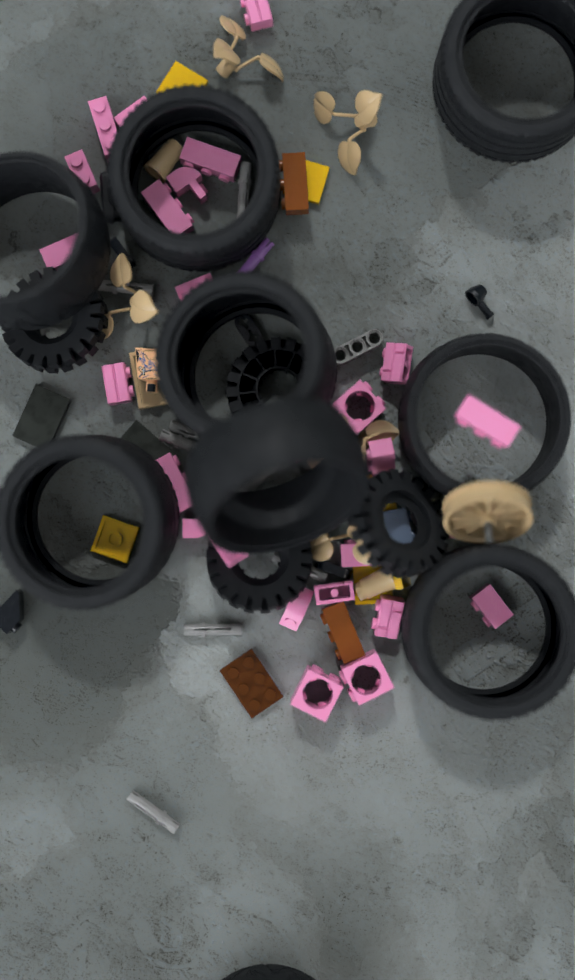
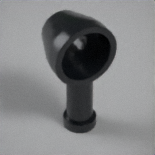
M479 284L469 288L465 292L468 301L474 306H478L486 316V319L492 317L494 312H491L483 301L487 294L485 287Z

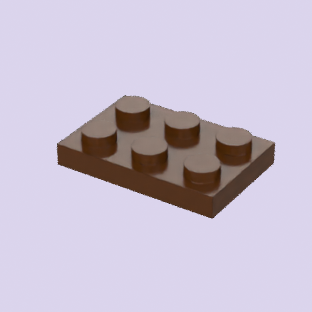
M252 648L220 669V672L251 718L284 697Z

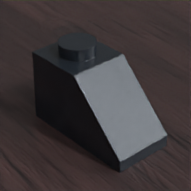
M21 589L16 590L0 607V629L5 634L16 633L22 626L21 622L24 619V597Z

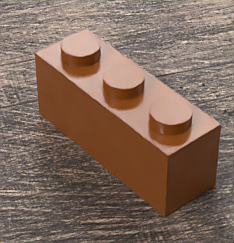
M305 152L282 153V160H279L280 172H283L284 179H280V190L285 193V198H281L282 210H286V216L309 214Z
M344 601L322 608L323 613L320 616L323 624H328L330 628L327 634L331 643L335 642L338 649L334 651L338 661L343 660V663L346 664L365 656Z

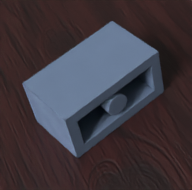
M406 508L383 512V521L387 533L400 543H410L415 538L414 529L411 530L409 522H412L411 513Z

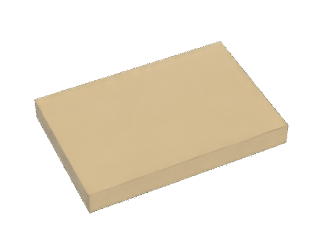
M135 352L129 353L139 410L167 405L159 386L157 393L146 392L147 381H140L137 376Z

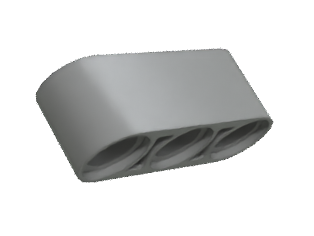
M372 329L334 349L335 354L342 352L345 355L343 361L336 360L337 366H343L377 349L383 341L382 333L377 329ZM376 335L379 342L376 344L371 343L369 336ZM360 344L362 351L354 352L352 345Z

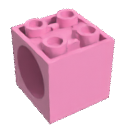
M361 380L332 404L348 418L357 435L386 410L383 399L380 396L375 397L371 392L373 390L366 381L362 382ZM352 396L365 397L371 403L370 413L372 414L366 420L352 419L346 412L348 403L345 402Z
M375 649L366 652L363 657L340 665V677L344 685L349 684L350 688L347 690L352 701H357L359 705L394 688ZM361 665L371 668L375 667L378 670V678H376L375 685L366 690L358 686L356 688L351 683V677H354L355 669Z
M315 664L312 667L307 665L290 699V705L326 722L343 689V684L337 675L333 673L327 675L323 673L324 671L321 667ZM325 680L329 683L327 685L329 691H331L329 698L318 703L308 701L306 692L303 691L305 685L309 681Z

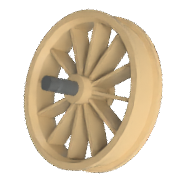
M480 481L466 484L453 490L445 497L442 504L444 514L443 526L450 536L467 543L496 544L510 541L526 533L532 526V500L526 490L508 482Z

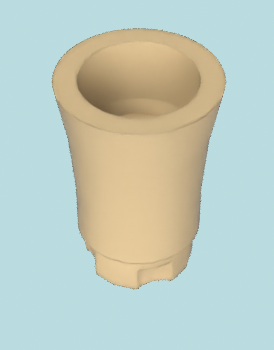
M169 139L144 164L145 170L156 180L160 179L162 183H165L166 176L170 174L179 160L183 146L176 140Z
M380 569L353 584L360 601L396 589L392 574L387 576L379 572Z

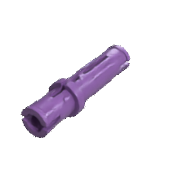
M265 237L257 249L251 252L252 255L238 272L243 271L247 273V271H253L260 261L263 262L265 260V255L274 246V243L269 242L270 240Z

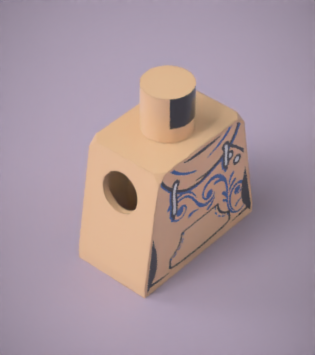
M135 347L138 379L140 381H147L146 392L157 393L159 380L156 378L155 364L157 363L155 361V349Z

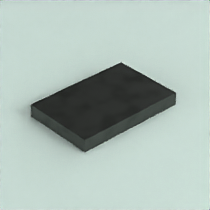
M35 384L12 436L36 447L54 439L71 403V399Z
M137 420L121 437V439L139 446L140 449L145 450L154 460L169 452L172 456L177 455Z

